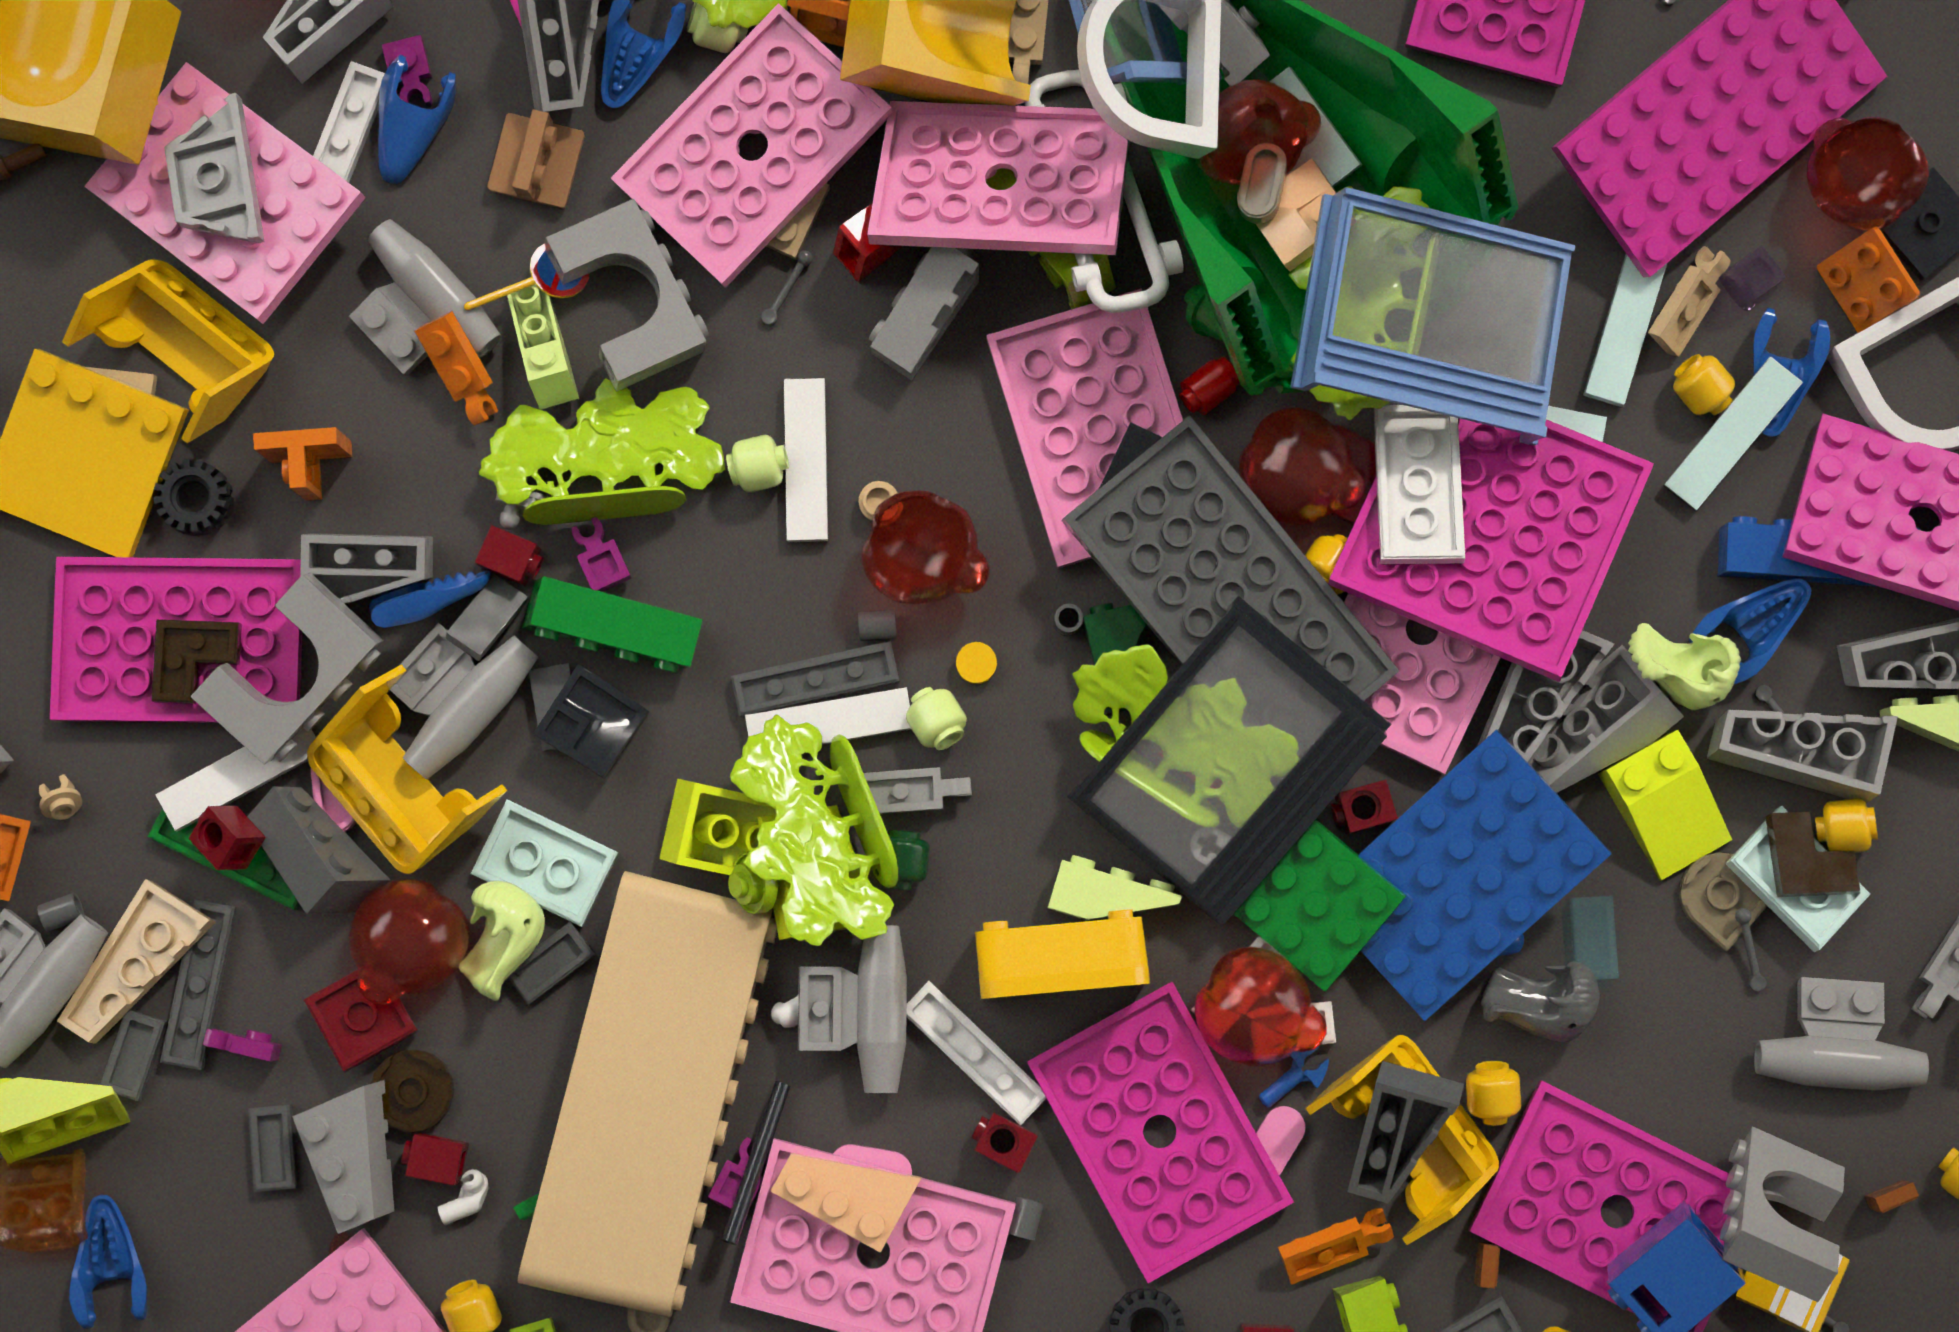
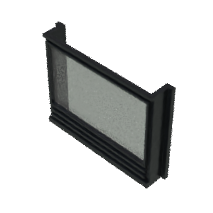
M1238 595L1227 608V613L1082 783H1077L1067 797L1169 883L1174 885L1176 889L1218 924L1221 922L1224 925L1387 738L1386 730L1391 726V723Z

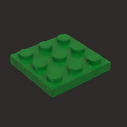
M1315 819L1234 912V915L1325 992L1405 899L1406 895Z

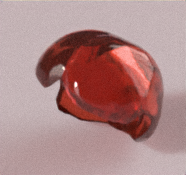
M1252 79L1233 84L1219 94L1217 149L1199 158L1202 168L1208 177L1214 181L1240 185L1248 152L1258 144L1272 143L1280 147L1285 153L1287 175L1296 165L1303 148L1312 143L1321 128L1320 113L1313 104L1299 100L1290 91L1275 83Z
M1840 117L1824 122L1816 130L1813 140L1814 150L1807 163L1806 178L1811 196L1820 211L1842 226L1852 229L1869 230L1875 226L1882 229L1892 225L1902 213L1908 211L1919 201L1928 183V160L1920 145L1902 129L1899 123L1882 117H1865L1854 122Z
M1289 407L1268 414L1258 423L1252 434L1251 441L1240 453L1239 476L1276 521L1298 526L1318 522L1330 515L1334 510H1347L1359 503L1365 491L1364 477L1352 464L1351 449L1344 435L1327 418L1312 410L1301 407Z
M910 490L890 496L876 508L872 517V532L862 547L861 562L866 577L881 594L898 603L921 605L940 602L949 598L954 593H975L985 586L990 575V566L984 554L978 549V537L970 515L963 507L929 491Z
M417 879L394 880L379 886L366 896L356 910L349 930V950L354 964L359 969L358 986L362 996L371 1003L386 1005L393 1003L404 994L425 993L446 981L462 962L469 946L470 928L462 908L449 897L440 894L429 882Z
M1243 947L1223 955L1213 967L1209 982L1201 988L1195 999L1196 1021L1204 1040L1216 1053L1238 1064L1250 1067L1276 1064L1289 1057L1293 1052L1304 1053L1316 1049L1322 1044L1327 1033L1326 1021L1318 1009L1312 1005L1309 987L1303 976L1286 958L1264 948Z

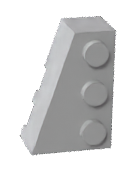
M287 0L266 31L263 39L303 84L394 6L390 0Z
M1221 0L1219 67L1225 75L1224 79L1234 88L1270 54L1256 29L1260 22L1253 13L1244 5L1238 9L1230 0ZM1157 4L1180 30L1183 29L1188 34L1187 12Z
M930 248L929 252L921 258L916 266L915 274L908 286H903L891 305L893 310L887 320L881 319L869 336V340L873 342L870 346L871 354L910 380H913L979 282V263L956 248Z
M301 535V576L312 573L344 604L432 578L433 537Z
M384 1080L362 1086L292 1116L338 1234L394 1212L391 1160L387 1159L385 1133H388V1121L384 1119L382 1094L385 1093Z

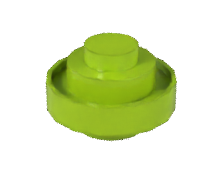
M743 853L738 857L732 874L729 876V891L747 913L768 912L776 902L779 880L765 881L754 874L750 868L743 864L748 853Z

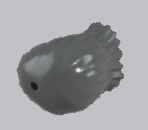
M1570 962L1566 966L1545 967L1546 971L1556 976L1546 980L1528 979L1502 968H1495L1482 995L1483 1019L1487 1022L1497 1019L1505 1020L1543 1039L1556 1042L1571 1041L1578 1038L1591 1025L1600 1000L1597 979L1592 970L1581 962Z

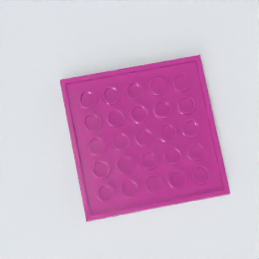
M1458 418L1465 543L1464 563L1380 564L1376 476L1329 578L1328 584L1560 682L1654 463L1547 419L1545 423L1547 427L1546 437L1539 439L1538 445L1533 446L1519 442L1521 433Z

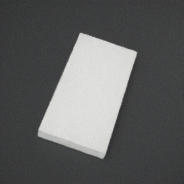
M1385 405L1381 409L1374 408L1380 564L1464 563L1465 543L1458 418L1405 405Z

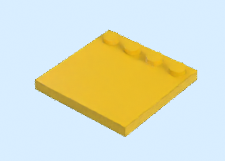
M34 349L0 439V510L115 557H133L154 504L153 497H156L158 493L154 490L155 483L161 484L163 480L160 474L163 470L166 472L189 409L41 349Z

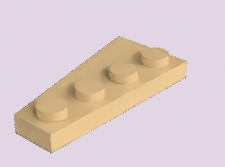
M145 879L57 1022L87 1042L96 1044L216 922L153 881Z

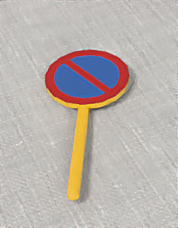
M545 244L537 248L531 258L530 278L466 302L464 309H474L534 284L549 296L557 298L573 297L584 289L589 280L590 273L562 284L545 251Z

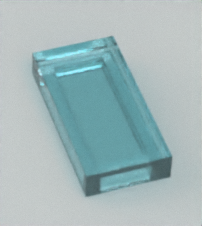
M1613 896L1569 898L1574 962L1585 964L1592 970L1597 980L1619 978Z

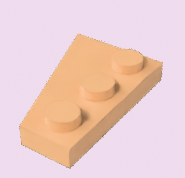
M791 1153L771 1192L881 1253L922 1177Z

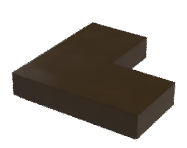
M156 619L151 701L154 703L196 704V701L190 696L197 690L198 663L239 665L242 624L239 622Z
M1810 812L1770 813L1765 816L1777 897L1855 894L1860 891L1855 851L1816 852Z

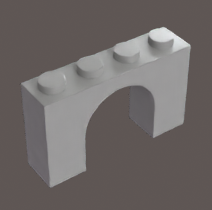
M635 199L588 218L545 239V251L562 284H566L602 267L621 265L635 269L643 274L656 292L658 307L650 320L641 327L600 345L599 358L616 392L703 353L706 345L705 338L709 337L702 317L699 314L693 316L687 302L691 301L686 285L682 279L675 280L669 268L673 266V262L666 246L663 243L658 245L651 233L655 230L649 212L643 209L640 210Z
M312 573L302 575L274 605L311 640L316 649L319 669L311 690L297 701H276L261 694L231 665L225 663L218 666L190 696L264 765L274 758L281 762L296 747L297 743L293 738L302 728L309 732L324 717L325 713L320 710L330 698L337 702L351 688L353 683L348 680L349 677L358 668L363 672L366 671L381 655L376 648L384 640Z
M1752 1126L1744 1140L1739 1138L1736 1140L1729 1155V1162L1733 1163V1167L1726 1180V1187L1730 1188V1193L1723 1206V1213L1727 1214V1219L1720 1233V1240L1724 1241L1722 1260L1819 1302L1838 1274L1840 1246L1791 1224L1781 1217L1767 1200L1785 1204L1824 1222L1843 1194L1845 1167Z

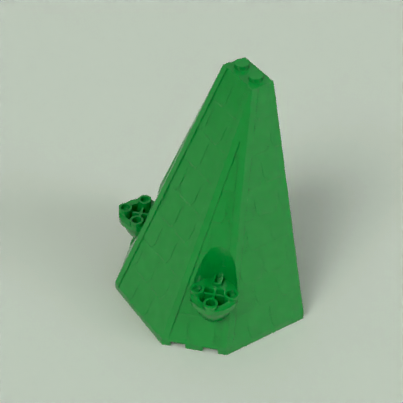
M1137 0L1120 3L1112 12L1104 32V41L1114 66L1129 60L1153 61ZM1230 0L1238 9L1243 5L1246 6L1258 19L1260 24L1256 29L1270 56L1234 88L1224 79L1225 75L1219 67L1222 79L1219 80L1217 149L1197 159L1150 147L1146 148L1201 283L1191 287L1184 297V301L1188 304L1186 321L1195 333L1201 336H1211L1225 343L1239 382L1250 395H1261L1265 387H1275L1280 394L1302 393V390L1290 388L1294 369L1291 358L1297 350L1306 290L1298 288L1289 277L1292 271H1289L1284 266L1257 225L1245 220L1239 212L1237 197L1245 159L1249 150L1225 117L1286 68L1291 67L1362 163L1360 168L1334 187L1336 193L1348 186L1379 196H1384L1393 186L1420 189L1422 192L1421 201L1426 203L1430 209L1497 226L1502 218L1511 220L1519 206L1499 111L1490 101L1443 78L1434 71L1402 56L1400 53L1353 30L1344 23L1312 8L1300 0ZM1172 21L1182 61L1187 62L1188 34L1183 29L1180 30ZM1121 82L1129 104L1137 111L1152 118L1185 124L1186 84ZM1429 227L1415 237L1412 247L1419 257H1425L1432 234L1435 232L1439 233L1437 262L1424 326L1465 297L1470 286L1464 280L1474 264L1477 266L1485 264L1496 244ZM1398 246L1393 248L1394 254L1406 256L1404 248ZM1415 267L1400 272L1398 278L1402 287L1401 293L1405 299L1417 300L1422 268ZM1394 308L1387 313L1384 321V330L1392 342H1402L1409 337L1414 311ZM1374 335L1376 343H1384L1385 340L1381 335Z

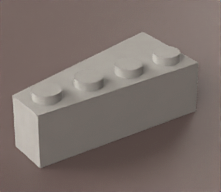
M1959 618L1836 645L1846 686L1959 689Z
M1582 630L1560 682L1512 662L1478 746L1497 729L1528 762L1546 738L1548 732L1566 711L1576 694L1594 673L1593 671L1611 650L1614 643Z

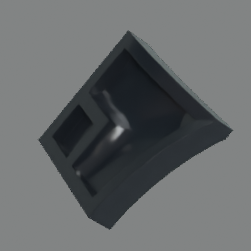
M578 664L533 734L604 779L630 739L648 716L649 711Z

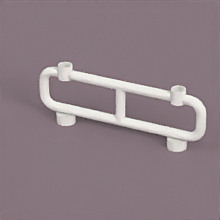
M1067 70L1035 79L1030 84L1029 101L1025 102V106L1045 107L1044 104H1041L1040 97L1048 91L1070 86H1081L1084 88L1080 71ZM1114 84L1118 93L1127 102L1122 84ZM1129 161L1127 163L1123 196L1153 280L1152 286L1145 291L1114 297L1105 292L1099 266L1094 261L1092 254L1074 253L1078 266L1071 268L1075 290L1077 292L1087 290L1088 296L1094 305L1103 311L1111 313H1124L1158 303L1165 297L1169 288V275L1183 272V259L1178 242L1173 240L1157 244Z

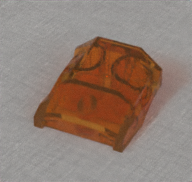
M74 1149V1153L21 1159L10 1164L4 1158H0V1243L5 1249L28 1253L72 1248L88 1239L84 1208L86 1158L83 1149Z

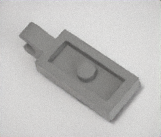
M940 767L864 773L880 814L944 809L943 797L972 796L970 777L942 779Z
M1959 916L1919 977L1929 986L1917 998L1911 1010L1925 1019L1928 1016L1930 1018L1935 1016L1946 997L1953 1002L1959 1001Z

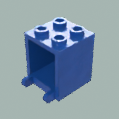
M1685 1201L1680 1203L1607 1265V1283L1610 1286L1608 1290L1609 1295L1622 1310L1625 1311L1627 1308H1630L1639 1319L1636 1324L1641 1332H1688L1746 1283L1742 1268L1722 1260L1724 1245L1696 1215L1695 1210L1689 1204L1687 1205ZM1643 1284L1669 1314L1664 1317L1639 1289V1286Z

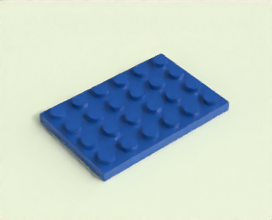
M1496 729L1359 854L1361 858L1406 895L1405 899L1361 949V952L1418 1015L1426 1021L1612 853Z

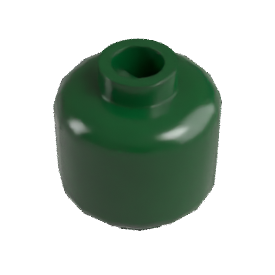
M888 830L898 865V881L896 886L890 889L912 890V882H921L927 877L930 846L927 841L920 839V832ZM876 869V870H875V874L878 876V875H879V872H878V870Z

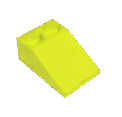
M1679 730L1666 734L1652 744L1598 773L1660 881L1732 841L1700 766Z
M677 778L659 859L678 865L731 875L738 857L743 853H749L752 848L757 847L759 844L756 838L760 829L758 817L775 815V808L764 802H757L748 798L741 792Z
M22 1077L0 1079V1153L8 1164L130 1122L128 1113L112 1086Z

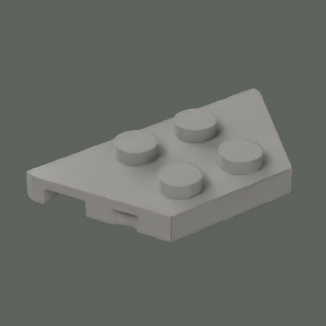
M232 93L224 99L227 104L209 119L205 115L192 124L187 133L179 135L164 147L175 221L182 228L262 243L265 241L243 103L237 93Z

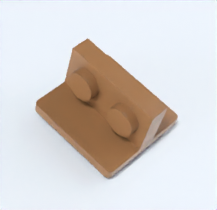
M533 109L531 118L508 113L487 185L489 191L565 209L585 138L584 132L554 124L547 112Z

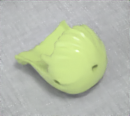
M1639 624L1637 631L1631 634V640L1628 642L1630 645L1628 651L1633 654L1631 656L1632 661L1638 664L1637 669L1642 672V678L1656 681L1667 697L1691 710L1715 705L1726 698L1740 669L1741 657L1739 656V649L1736 648L1734 642L1720 635L1707 637L1691 633L1689 638L1693 641L1692 643H1673L1661 636L1649 624Z
M504 881L487 882L473 891L471 900L475 908L470 923L474 924L480 917L485 916V928L479 941L459 963V970L468 978L473 987L479 993L494 1001L500 998L503 982L535 950L545 927L543 910L536 900L515 884Z

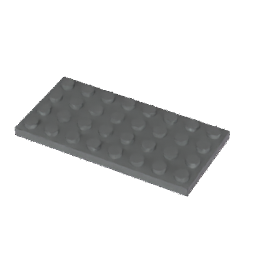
M1190 415L1061 520L1180 666L1227 613L1229 605L1239 595L1363 700H1366L1399 672L1394 663ZM1240 626L1234 630L1192 679L1196 685L1205 684L1211 688L1215 687L1219 681L1235 678L1247 702L1241 717L1243 726L1261 727L1271 724L1293 735L1299 746L1298 756L1319 738L1341 712Z

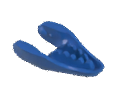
M614 0L612 2L607 23L601 82L602 99L606 105L612 108L623 106L645 84L681 35L685 21L686 4L679 2L672 7V17L670 22H668L665 37L663 39H656L634 30L628 24L627 17L635 0Z
M401 54L387 68L381 81L379 93V169L382 179L390 184H398L403 181L420 161L450 115L456 95V74L449 72L448 75L441 79L443 90L439 93V105L435 109L421 108L402 100L396 90L398 83L401 82V74L408 70L406 56Z
M1767 307L1754 334L1753 374L1755 375L1766 360L1772 357L1803 382L1762 431L1763 434L1773 437L1781 434L1787 427L1807 391L1818 376L1830 350V331L1825 320L1817 319L1810 327L1811 338L1807 354L1804 358L1790 359L1776 356L1765 349L1771 335L1772 326L1777 321L1775 310Z
M486 570L477 574L471 571L466 576L458 572L454 578L450 575H445L443 581L437 577L433 580V583L430 581L425 583L416 582L383 592L373 597L369 603L371 620L376 626L383 628L421 621L484 588L489 582L491 571Z
M1799 578L1789 579L1766 587L1713 610L1702 619L1693 631V634L1707 636L1710 632H1715V628L1721 623L1730 625L1738 632L1749 648V657L1743 663L1740 662L1738 676L1734 684L1740 683L1756 675L1772 657L1806 607L1811 596V587L1805 580Z
M108 1195L94 1197L88 1206L80 1246L71 1276L69 1301L77 1322L84 1329L94 1326L96 1313L94 1312L93 1289L104 1281L121 1278L131 1279V1313L139 1321L145 1320L148 1311L147 1284L143 1268L124 1217L118 1205Z

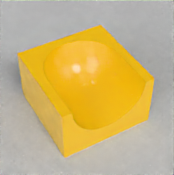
M0 0V138L28 144H41L44 147L139 165L182 11L167 0Z
M850 0L840 80L932 103L1015 106L1029 101L1031 85L1016 81L1010 68L1008 56L1009 31L1017 0Z

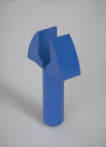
M1302 1046L1287 1052L1292 1058L1291 1069L1259 1094V1099L1263 1105L1271 1107L1301 1081H1310L1314 1088L1320 1086L1328 1069V1058L1322 1061L1314 1070H1301L1306 1056L1312 1054L1319 1046Z

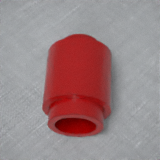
M1224 357L1219 358L1217 361L1211 359L1180 383L1182 392L1179 393V397L1185 407L1192 413L1198 411L1202 415H1206L1236 392L1235 387L1240 384L1234 366Z

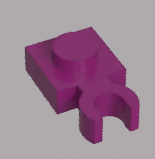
M421 35L382 44L387 68L400 54L406 56L408 70L401 74V82L398 83V86L403 85L400 91V98L410 104L411 96L420 93L423 95L427 107L432 106V95L427 86L421 82V80L432 77Z
M594 517L591 519L595 527V532L592 536H581L577 526L572 527V535L579 546L587 549L586 552L577 555V558L591 589L604 592L632 579L615 540L612 539L606 543L602 542L605 535L604 528L599 519Z
M213 1028L206 1029L203 1041L205 1046L266 1061H278L282 1044L271 1042L272 1034L252 1029L247 1030L246 1036Z
M748 1137L740 1145L739 1164L737 1165L727 1160L708 1195V1200L730 1211L749 1159L747 1149L752 1139ZM769 1149V1152H768V1155H767V1158H766V1161H765L764 1166H765V1165L767 1164V1162H768V1158H769V1154H770L771 1149ZM762 1177L759 1179L752 1203L761 1187Z

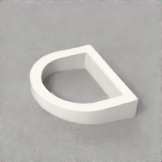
M1093 0L1080 25L1077 58L1085 91L1101 118L1119 135L1142 146L1197 159L1217 149L1221 0H1142L1181 10L1188 14L1185 124L1149 117L1129 105L1118 93L1106 69L1103 55V38L1112 12L1120 3L1131 0Z
M1959 277L1834 346L1828 353L1827 360L1858 412L1870 428L1886 432L1907 443L1920 442L1947 451L1959 449V426L1945 430H1929L1914 426L1895 414L1886 404L1861 358V355L1950 305L1954 303L1959 304Z

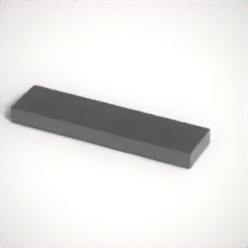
M891 641L731 676L740 717L900 682Z
M195 899L193 908L216 923L182 956L160 1063L204 1070L209 1046L203 1045L206 1029L213 1028L238 907Z

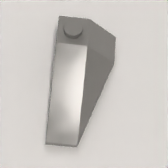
M1623 645L1593 671L1594 673L1585 683V689L1574 704H1569L1562 715L1563 719L1551 734L1546 735V738L1528 761L1556 793L1652 744L1684 717L1654 681H1651L1649 678H1642V672L1637 669L1638 664L1632 661V655Z

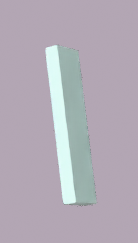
M1625 255L1583 393L1584 396L1619 407L1624 406L1667 263L1651 277L1643 278L1628 255Z
M1769 357L1664 485L1697 510L1803 382L1775 359Z

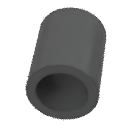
M1070 603L1061 605L1055 612V629L1064 636H1072L1079 632L1083 623L1081 609ZM1065 612H1071L1076 615L1078 623L1072 628H1066L1060 624L1059 616Z
M895 610L858 612L860 641L897 638Z
M75 892L37 906L40 921L47 932L71 924L80 914L85 915L82 903Z
M1016 1196V1206L1008 1234L1035 1240L1044 1203Z

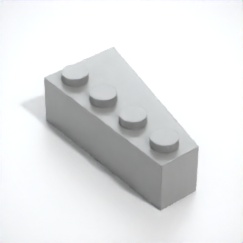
M1727 710L1715 721L1707 759L1846 799L1861 798L1868 803L1881 794L1898 716L1863 717V715L1851 714L1829 716L1821 715V713L1783 714L1782 712Z

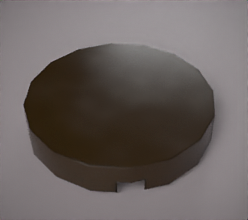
M419 1049L399 1051L385 1058L374 1071L371 1084L382 1080L385 1081V1093L382 1094L383 1114L390 1128L406 1133L424 1131L439 1123L450 1110L454 1097L453 1078L446 1064L434 1054Z

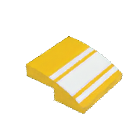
M1839 1254L1838 1274L1819 1302L1749 1271H1746L1744 1275L1746 1284L1737 1291L1736 1298L1739 1301L1776 1316L1777 1320L1804 1332H1820L1850 1260Z

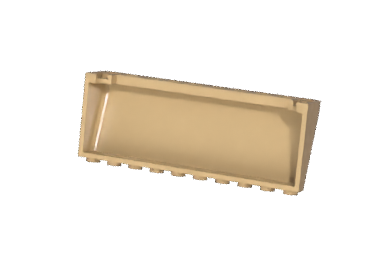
M627 871L623 873L521 1261L518 1283L666 1317H671L673 1310L681 1311L687 1286L680 1285L684 1268L691 1270L697 1250V1245L691 1244L694 1227L702 1228L708 1204L701 1202L705 1186H713L718 1163L711 1161L715 1145L723 1146L728 1128V1122L722 1121L725 1105L733 1106L739 1081L732 1080L736 1063L743 1065L749 1045L748 1040L742 1039L746 1023L754 1024L759 1000L753 999L756 983L764 984L769 966V960L763 958L766 943L774 944L777 935L776 921L773 918L774 909L764 913L751 914L747 913L740 903L732 898Z

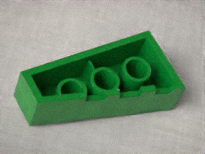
M542 576L534 581L522 628L535 631L534 636L558 642L559 638L575 641L574 647L587 651L598 652L599 648L615 651V658L633 663H638L639 657L655 661L654 668L677 674L679 667L685 669L691 666L703 619Z

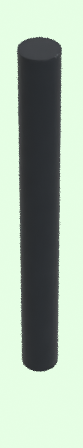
M778 1081L774 1083L721 1239L726 1243L738 1244L791 1087L785 1083Z

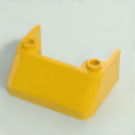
M157 259L147 260L84 293L62 340L69 347L94 333L106 345L113 348H127L139 342L197 390L192 393L188 403L193 415L181 438L186 443L191 442L225 421L267 371L274 357L273 348L268 342L175 267Z
M399 665L363 685L353 694L309 745L307 759L312 770L393 867L402 873L410 874L424 866L474 826L505 794L507 789L500 785L478 800L468 791L459 788L453 789L442 797L428 779H425L403 759L406 752L392 737L400 727L401 714L397 705L387 694L407 671L402 665Z
M1133 909L1108 911V920L1009 929L1008 921L983 923V931L975 932L981 999L1150 984L1142 917H1133Z
M1398 1035L1333 1082L1305 1109L1311 1115L1331 1102L1333 1108L1347 1118L1354 1119L1363 1113L1367 1117L1382 1061L1440 1076L1410 1038ZM1459 1104L1453 1115H1450L1435 1140L1431 1145H1428L1410 1173L1413 1180L1405 1189L1406 1204L1419 1221L1402 1238L1406 1245L1455 1217L1498 1171L1499 1160L1494 1148L1461 1104Z

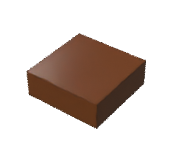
M1901 1180L1864 1197L1870 1210L1884 1213L1918 1199L1919 1194L1913 1182Z
M1478 1242L1474 1284L1479 1287L1494 1289L1495 1286L1497 1287L1500 1248L1497 1245Z

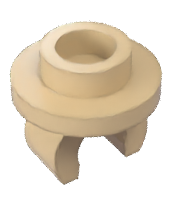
M63 774L59 776L60 788L50 791L45 784L39 786V794L42 797L39 806L41 813L47 818L56 820L70 818L82 806L80 793L75 790L74 785Z

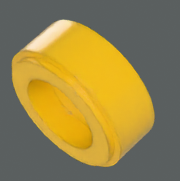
M972 642L962 647L956 658V668L961 678L966 682L982 684L994 675L997 668V658L994 651L988 645L981 642Z

